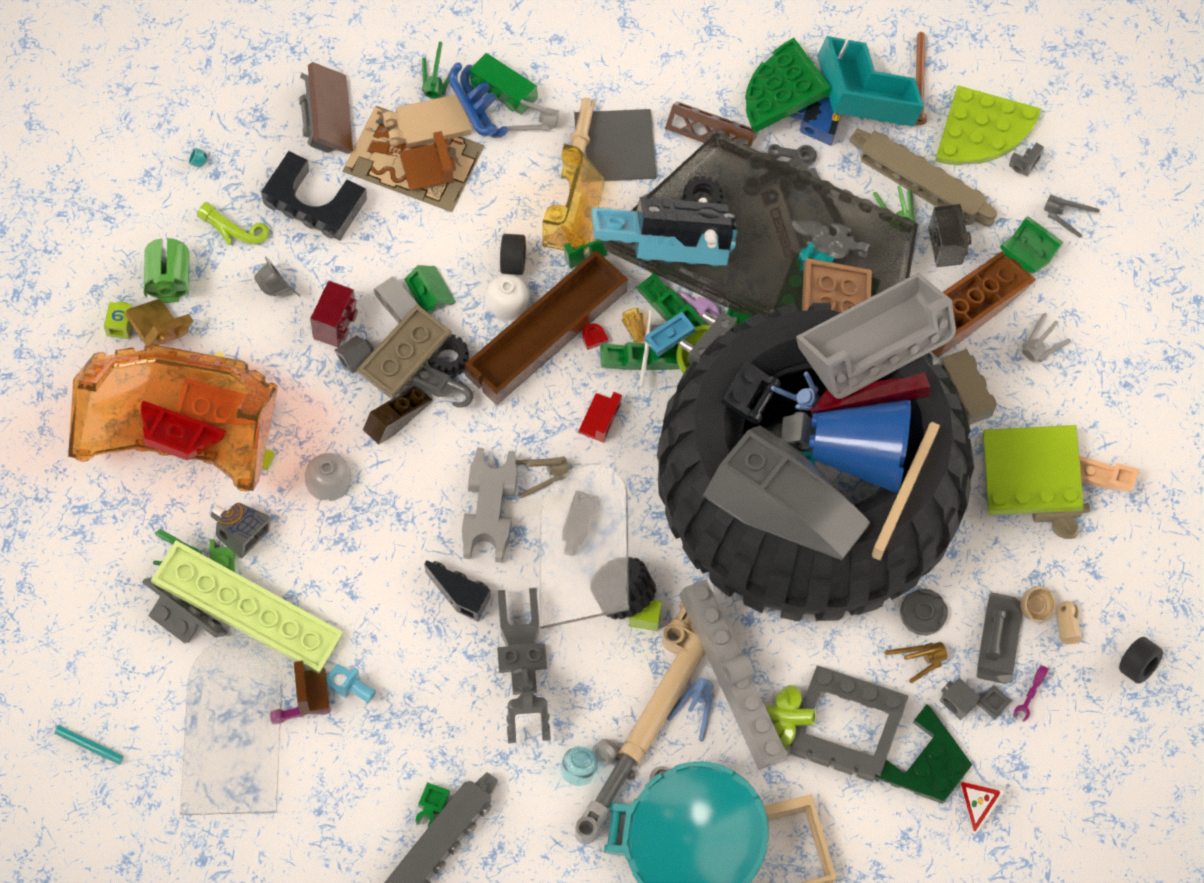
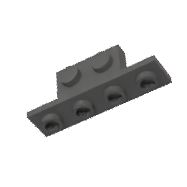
M152 577L145 578L142 581L144 585L160 596L148 616L184 644L189 643L199 626L215 638L227 634L228 631L222 628V624L218 620L209 618L203 613L204 611L151 583Z

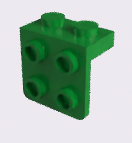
M1027 216L1015 234L1000 245V249L1005 256L1020 263L1025 271L1037 273L1052 261L1064 242Z

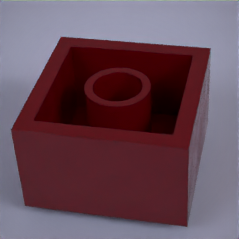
M328 280L310 317L313 339L337 348L341 341L346 340L349 333L348 326L350 322L355 321L358 314L354 289Z

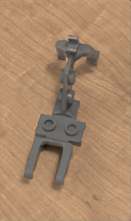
M529 588L531 622L525 625L509 624L507 620L505 590H498L500 632L503 641L507 645L506 647H497L499 673L511 672L513 695L521 694L517 699H512L507 704L508 744L516 743L515 716L518 714L540 713L542 741L551 740L547 700L543 697H536L533 694L537 693L535 670L547 669L545 644H535L540 628L537 588Z

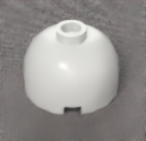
M504 274L495 277L488 284L485 291V305L489 313L494 314L499 320L510 321L517 319L529 307L530 294L526 283L521 278L511 274Z

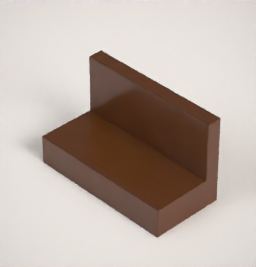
M303 660L294 662L297 703L301 715L330 711L326 669L323 668L318 674L311 670L306 671Z

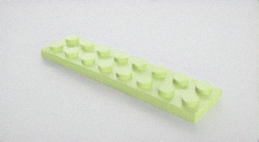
M177 540L151 579V583L295 662L303 660L306 668L318 674L325 666L343 635V631Z

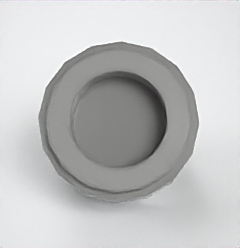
M609 739L600 740L592 748L595 759L603 765H609L619 756V748Z

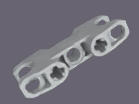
M477 447L474 460L470 466L468 491L479 492L476 514L464 513L462 525L463 559H470L472 557V550L477 543L487 541L495 547V562L502 563L510 539L511 518L501 517L503 495L515 496L517 483L515 451L508 452L506 463L502 467L491 468L484 462V448Z

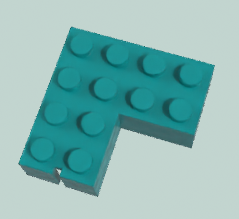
M826 36L817 57L822 75L831 87L829 99L833 113L914 126L924 108L915 78L875 71L867 43L848 40L838 59L845 44V39Z

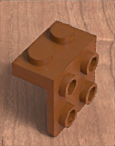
M442 131L433 133L434 144L405 150L400 153L410 190L415 191L453 182V171L456 170L454 158L449 157L448 152L451 151L448 138L444 139Z

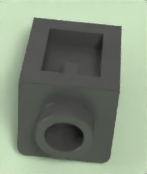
M1036 142L1032 149L1028 148L1023 157L1014 152L1011 156L1009 167L1015 172L1028 177L1040 160L1044 146Z

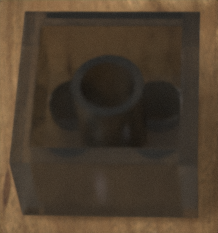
M961 204L938 206L933 209L928 232L936 268L962 265L965 256L968 255V247L972 243L971 233L966 230L967 215L965 212H962Z

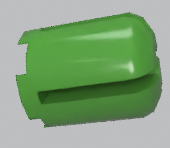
M162 238L155 239L147 244L144 249L143 293L146 298L150 295L159 298L163 303L179 302V297L186 294L189 296V250L184 242L167 238V258Z

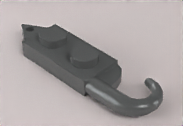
M425 364L408 382L437 397L448 396L454 390L464 394L466 399L463 402L452 403L453 406L458 408L468 406L473 400V392L468 386L451 379L449 375Z

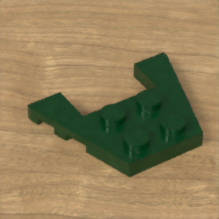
M926 704L913 723L932 737L931 741L906 773L886 760L881 776L876 775L874 780H881L891 784L890 786L914 792L913 794L943 804L969 771L972 763L931 707Z

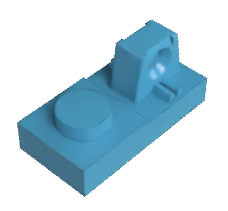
M681 312L644 337L645 341L659 357L696 332V330L684 313Z

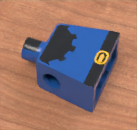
M823 98L790 115L792 118L802 120L800 126L802 134L832 146L841 115L833 113L829 98Z

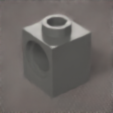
M958 678L954 683L949 681L942 688L941 692L943 694L940 702L961 721L978 704L981 697L961 678Z

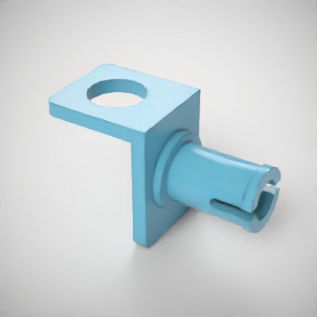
M337 664L327 676L328 687L345 698L352 692L368 704L376 694L375 689L360 681L357 668L350 672ZM336 674H344L347 677L342 686L334 684L333 678Z

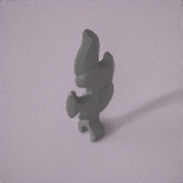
M792 221L795 231L813 238L812 241L806 242L807 245L810 242L814 243L815 250L834 257V259H843L848 255L849 251L862 259H866L869 253V244L865 242L857 243L854 241L853 236H847L851 229L846 225L833 223L831 226L837 233L836 235H831L828 226L821 225L817 221Z

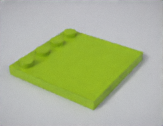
M1077 425L983 430L989 515L1083 511Z

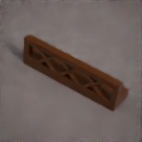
M678 101L672 105L665 127L666 130L744 158H748L753 141L758 135V132L754 133L751 127ZM675 114L682 116L687 125L682 128L672 126ZM696 123L704 124L707 133L701 136L695 134L692 125ZM718 130L724 131L728 140L722 143L717 142L712 133ZM739 137L748 140L745 151L737 149L733 140Z

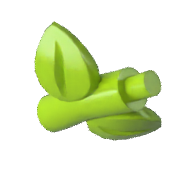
M792 685L786 686L777 694L776 706L767 705L766 707L784 749L794 740L796 726H814L816 722L815 709H798L802 696L799 690Z

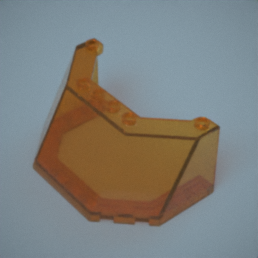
M154 344L145 345L144 350L135 351L132 347L115 350L113 355H106L105 352L94 353L73 379L68 457L86 462L96 455L131 449L141 452H158V454L163 456L171 455L144 445L140 411L141 402L144 400L226 430L224 440L190 460L197 459L207 464H213L233 480V485L238 490L244 492L254 491L260 479L278 386L273 382H265V376L257 370L250 371L248 364L242 360Z

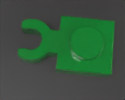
M427 782L418 803V807L422 808L423 811L417 814L415 819L416 825L420 824L422 818H428L430 820L428 827L434 821V813L439 815L445 807L450 790Z

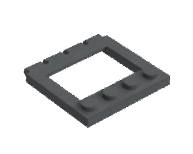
M817 665L801 709H815L820 693L824 692L839 696V698L860 703L869 708L884 711L889 715L874 756L806 734L808 726H796V736L789 745L791 746L789 754L806 760L808 753H812L811 762L828 768L833 760L835 761L834 770L852 775L856 768L858 769L856 777L873 783L875 776H881L908 701V695Z

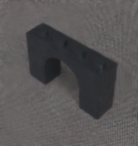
M288 151L261 191L264 205L272 210L277 209L283 212L290 219L295 218L301 221L310 229L315 228L321 231L328 238H335L340 241L367 200L366 188L346 179L336 196L329 203L322 206H308L300 202L295 196L298 187L309 172L308 160Z

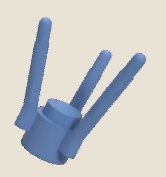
M804 372V376L810 388L800 390L797 395L775 386L771 387L772 391L798 402L796 409L810 411L820 400V396L817 394L819 388L815 386L808 372Z
M698 678L694 685H690L687 693L669 714L667 720L670 721L677 714L690 696L693 700L688 708L689 712L693 711L697 702L704 703L706 701L699 741H703L711 703L715 697L712 694L714 685L704 678Z

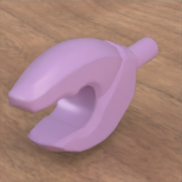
M685 292L680 294L683 299L691 304V307L701 319L705 312H710L719 317L720 312L717 306L710 300L701 297L694 300ZM703 320L706 323V325H712L707 321Z

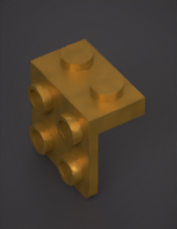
M160 299L129 308L125 312V316L148 349L185 336L194 321L190 314L174 318Z

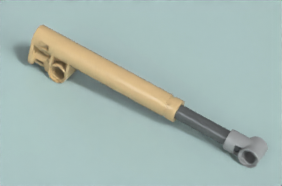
M682 602L679 604V613L664 628L662 637L664 648L675 654L676 657L627 737L625 744H623L618 752L621 757L595 801H590L583 815L576 822L575 837L582 844H590L596 839L599 829L610 813L608 808L633 766L641 763L705 655V651ZM675 634L679 637V640L671 641L667 636ZM583 826H589L593 832L589 835H584L579 829Z

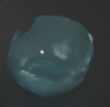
M582 746L570 748L563 756L560 765L563 779L575 786L589 784L597 772L598 760L596 754L589 748Z

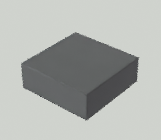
M993 685L981 697L978 705L993 719H996L1012 700Z

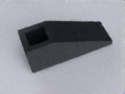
M426 560L424 563L425 573L456 612L478 622L491 598V590L481 581L474 582L467 579V576L459 571L452 572L446 569L440 562Z

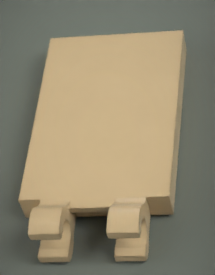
M456 94L396 107V113L391 111L383 113L385 128L397 125L399 127V130L388 132L391 147L406 143L407 148L434 143L433 133L442 131L444 139L471 135L472 131L467 114Z

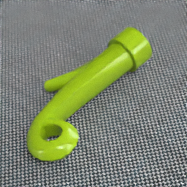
M204 202L198 210L197 217L214 226L228 245L232 244L229 235L250 244L262 243L269 236V229L265 224L255 223L251 226L249 233H247L216 210V207L208 202ZM256 230L262 231L260 235L254 236Z

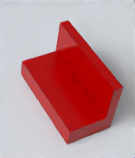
M613 391L611 398L595 393L578 433L604 443L621 406L622 395Z

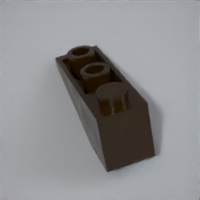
M413 386L370 411L363 431L379 445L398 433L426 408L433 399L422 389Z

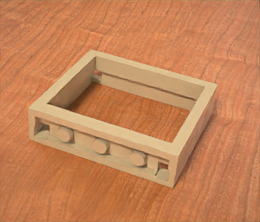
M812 794L764 806L768 821L803 812L806 813L824 877L801 883H835L837 877Z

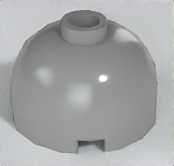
M332 453L320 454L308 463L305 471V484L309 493L316 499L335 501L348 492L351 486V470L346 461L339 455Z

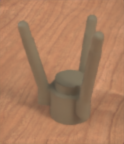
M566 457L517 460V465L525 464L528 467L547 466L549 476H554L519 494V498L530 495L554 482L563 481V475L568 474Z

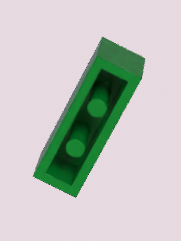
M485 53L469 69L472 85L476 88L481 83H488L490 88L487 93L494 94L495 100L505 104L512 112L515 111L522 115L529 107L521 104L520 101L525 100L534 103L538 98L537 85L488 53Z

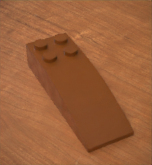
M1001 251L950 286L943 293L952 300L956 332L948 343L931 352L939 358L1001 312L1029 288L1036 279L1029 272L1025 271L1020 263L1008 258Z

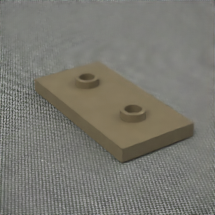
M416 304L358 367L357 373L390 399H393L452 335V331Z

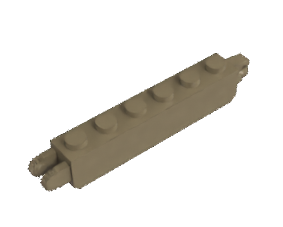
M857 128L851 135L849 142L861 151L860 158L862 163L905 189H910L915 195L965 225H971L974 221L986 227L994 224L997 211L986 203L987 197L980 191L970 188L962 180L950 176L942 168L935 167L927 162L924 157L915 155L904 145L895 143L883 133L874 130L870 134Z

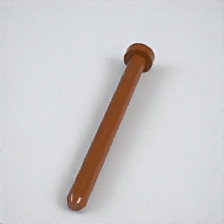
M919 32L917 34L916 83L924 105L925 33ZM924 108L915 123L916 125H923L927 122Z

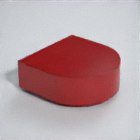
M588 324L582 332V340L587 350L601 346L603 343H608L609 339L603 327L599 324Z

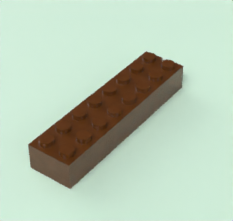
M595 250L464 364L465 376L479 389L482 387V392L494 404L498 405L583 331L585 326L591 324L627 292L628 278Z

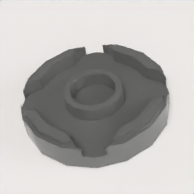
M917 589L905 596L900 607V617L905 627L917 635L928 636L937 633L943 628L948 617V608L942 600L943 598L930 589Z

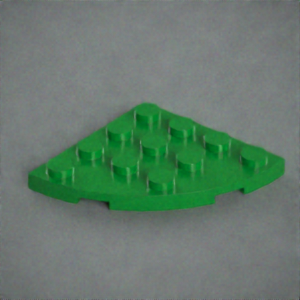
M795 38L776 48L772 52L773 56L765 63L761 62L749 81L745 95L746 114L754 133L829 96L831 92L830 85Z

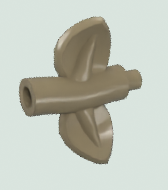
M1089 503L1083 504V511L1032 513V517L1035 523L1052 522L1053 532L1057 536L1064 539H1073L1077 537L1079 532V525L1074 518L1081 517L1082 513L1090 512Z

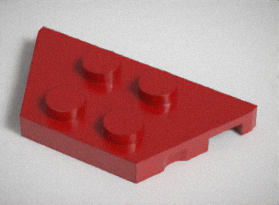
M144 400L141 402L143 442L146 446L188 461L224 440L226 436V430Z

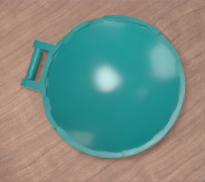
M696 761L676 765L674 768L662 774L659 773L645 785V789L638 798L634 799L632 805L611 803L610 805L612 815L608 842L604 846V853L625 856L637 883H751L760 870L767 852L769 824L760 796L746 779L723 765ZM621 814H626L621 846L617 845Z

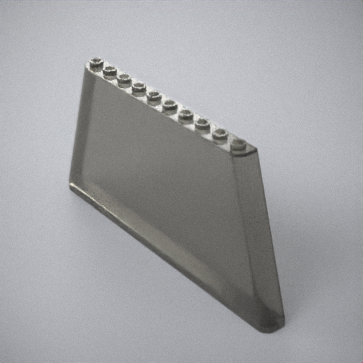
M716 132L646 197L651 199L670 194L672 200H682L684 187L690 179L693 181V178L696 176L698 179H701V176H705V179L712 177L713 182L717 180L718 186L721 185L722 204H727L729 210L736 214L735 249L729 253L727 266H711L700 263L688 264L676 261L669 263L664 260L646 261L637 258L634 242L603 241L604 248L615 256L655 273L739 314L751 318L760 313L767 319L769 314L775 311L776 308L795 304L797 310L802 311L804 271L800 270L801 261L798 258L802 248L807 249L808 245L806 242L812 241L813 238L795 231L792 226L793 220L800 222L808 220L817 221L821 225L828 226L831 235H836L837 233L831 225L833 223H840L851 229V232L847 234L848 237L853 236L854 241L857 243L865 242L869 244V253L866 259H862L849 251L846 257L834 259L833 263L872 270L871 297L910 277L918 224L908 217H901L888 208L879 207L868 199L855 196L849 190H842L833 186L827 180H820L807 171L798 170L787 162L776 160L768 153H761L748 144H741L728 135ZM698 192L693 196L697 202L701 198H706L708 202L712 200V197L705 192ZM638 204L631 211H637Z

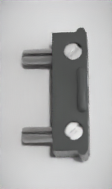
M705 312L702 315V319L712 324L695 346L684 339L679 344L681 348L689 352L688 362L696 361L698 363L700 355L720 335L723 336L728 330L733 331L736 327L737 318H732L724 312L718 318H715Z

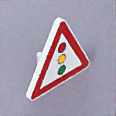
M961 781L960 786L973 832H979L1004 792L1002 789L969 781Z

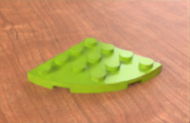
M957 85L935 162L950 165L974 162L981 164L1008 154L1017 148L1028 134L1032 132L1042 108Z

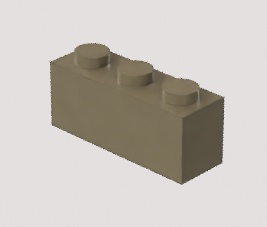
M965 349L942 357L940 365L955 386L956 395L959 402L962 403L969 425L992 417L997 406L996 400L992 394H989L986 388V380L983 375L979 374L974 356H970L968 350Z

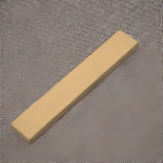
M934 422L928 426L874 546L872 557L881 560L935 440L940 425Z

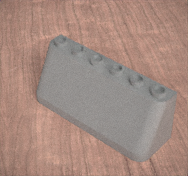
M918 272L796 336L798 348L828 391L835 398L841 399L948 343L956 332L952 300Z

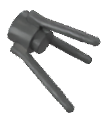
M1050 194L1044 211L1049 212L1048 218L1055 220L1071 233L1081 238L1082 234L1058 217L1057 214L1062 215L1066 206L1097 213L1100 212V209L1064 200Z

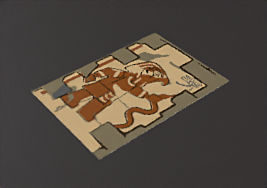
M375 106L342 172L453 212L485 145L464 137L448 139L451 149L448 154L450 158H454L456 170L453 171V182L412 191L408 187L400 153L434 143L407 148L406 143L391 147L388 132L399 130V127L397 125L385 128L383 113L390 110Z

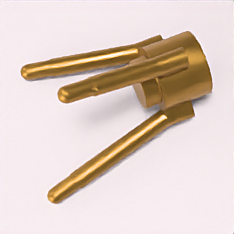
M931 642L925 645L886 650L884 652L885 655L915 652L905 655L904 659L909 660L924 656L927 663L931 662L930 666L909 680L910 683L920 679L933 669L942 667L941 661L947 659V651L942 642L934 644Z

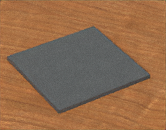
M651 109L593 111L588 131L590 142L585 150L586 159L578 162L579 182L656 179ZM574 112L575 129L579 112Z

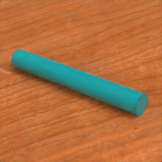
M60 725L55 730L56 735L119 765L123 761V755Z

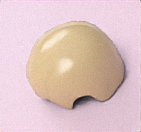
M1035 586L1024 592L1020 600V608L1024 616L1029 620L1044 622L1054 613L1056 600L1051 590Z

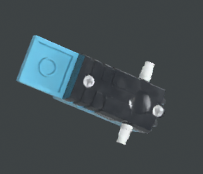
M640 197L637 211L592 208L591 211L594 239L601 241L615 240L624 243L634 242L637 258L646 261L664 260L669 263L676 261L688 264L700 263L711 266H727L729 253L735 249L736 214L729 210L727 204L708 203L706 198H701L699 202Z

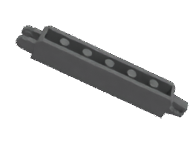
M486 772L475 783L472 781L464 782L384 883H431L429 880L433 875H439L447 864L445 860L450 854L455 855L462 845L460 841L465 835L470 836L477 826L475 822L480 816L485 817L492 807L490 804L491 795L498 785V779Z

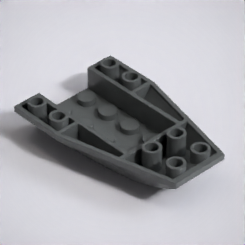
M762 426L754 427L746 432L719 465L703 494V497L744 524L840 560L845 558L870 525V521L801 451Z

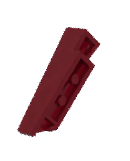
M925 372L903 379L896 378L873 382L841 399L835 398L827 389L817 404L810 409V417L812 418L813 413L929 397L930 384Z

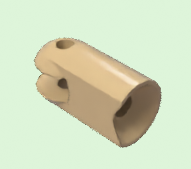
M1063 601L1056 609L1061 643L1067 645L1079 643L1082 641L1078 620V607L1070 601Z

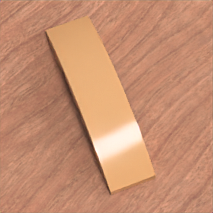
M1079 456L1082 483L1117 491L1133 490L1139 469L1119 463L1116 466Z

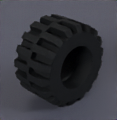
M626 557L625 559L619 558L616 561H612L608 565L603 566L601 571L595 574V578L591 582L592 594L605 616L615 620L617 618L620 620L626 617L630 618L642 612L644 608L650 605V601L654 600V594L657 592L655 582L644 562L640 561L639 558Z

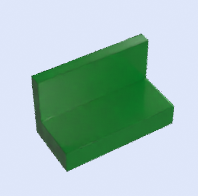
M417 265L404 278L418 305L430 315L441 304L453 305L456 302L436 266Z

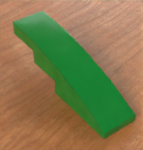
M655 273L636 287L640 294L666 322L683 312L694 327L706 325L690 304L687 303L685 305L672 288L668 289Z
M627 342L624 346L603 343L600 346L601 368L641 370L645 344ZM679 344L659 357L649 347L646 370L680 369L677 362V348Z

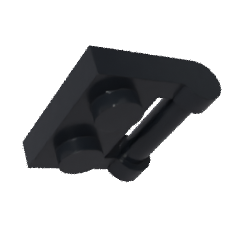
M745 360L720 402L749 422L759 424L762 419L761 414L774 394L771 387L780 388L782 383L777 378L767 375ZM761 383L766 388L754 409L751 410L747 405Z

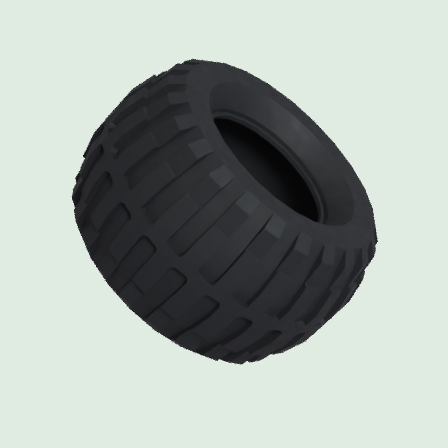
M812 303V306H809L807 311H798L795 304L776 308L775 311L769 314L767 319L758 313L737 325L733 331L728 330L723 336L720 335L700 355L699 362L693 361L686 369L677 385L676 393L668 401L657 450L658 493L666 507L665 515L672 534L676 539L681 538L682 548L697 570L700 569L702 574L710 572L709 579L711 583L725 595L731 597L734 593L743 596L744 605L760 613H763L765 607L781 610L780 618L800 621L803 615L811 614L815 615L816 621H838L844 617L846 611L851 616L855 614L860 615L877 610L883 606L885 600L889 598L893 600L917 586L919 579L929 573L944 557L950 542L961 524L968 506L971 491L970 482L975 469L971 440L968 438L971 430L962 403L959 402L956 395L955 386L941 365L933 364L932 355L927 353L874 381L903 379L925 372L930 384L929 397L910 400V425L901 486L929 424L934 422L940 425L881 560L873 558L872 552L898 493L879 487L874 494L854 505L870 521V525L843 560L744 524L703 497L719 465L749 429L757 426L768 429L775 424L782 423L783 417L794 415L796 412L807 413L810 417V411L796 409L798 402L774 392L761 414L762 419L759 424L749 422L722 404L720 400L745 360L767 375L780 380L782 383L780 388L795 395L802 389L810 388L804 376V372H808L815 386L819 388L817 394L821 398L827 388L798 348L796 336L842 313L831 310V303ZM759 384L747 407L749 409H754L766 386L763 384Z

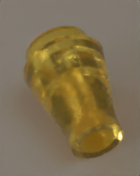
M639 308L623 312L621 321L632 337L633 342L640 343L645 341L643 313L639 311Z

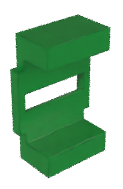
M599 239L576 247L577 249L574 250L570 243L563 245L565 260L569 268L576 267L585 260L584 249L588 247L590 255L597 250L603 257L607 256L606 241Z

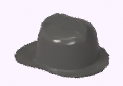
M265 256L267 262L254 276L260 289L269 296H278L292 289L301 298L283 279L270 259Z

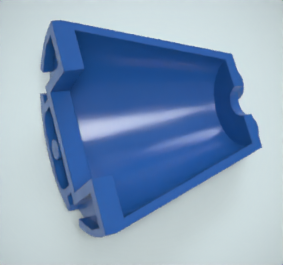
M910 400L813 413L811 427L815 428V435L810 434L808 449H813L812 459L892 492L899 493L908 443L911 413Z

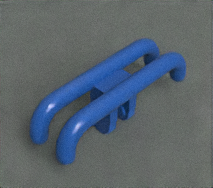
M460 62L455 63L450 69L449 82L475 131L484 137L502 138L508 133V128L502 126L497 130L496 125L491 123L485 112L496 99L492 93L485 95L490 88L488 83H481L473 90L469 84V69L472 67L469 64L462 70L459 84L458 73L462 69V64Z

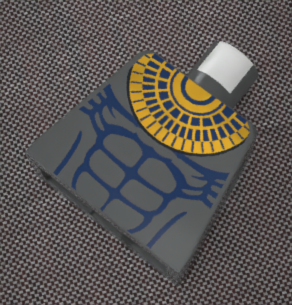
M240 502L235 503L228 511L218 505L211 513V518L217 521L215 535L241 559L270 531L271 517Z

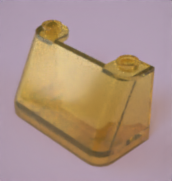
M564 144L561 153V160L563 162L561 178L568 180L570 190L566 206L552 205L548 207L542 222V246L564 251L563 245L567 243L571 244L573 250L577 249L576 247L590 243L593 232L591 211L592 208H599L604 190V177L579 147Z

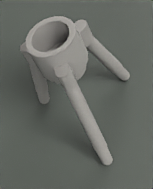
M521 100V104L540 111L538 122H542V125L505 126L508 128V131H549L550 127H556L559 110L544 108Z
M1043 313L1030 337L1022 345V353L1032 362L1037 360L1042 362L1048 355L1071 342V339L1068 338L1049 350H1044L1046 345L1043 341L1058 325V321H1054L1039 339L1036 338L1034 340L1047 317V313Z

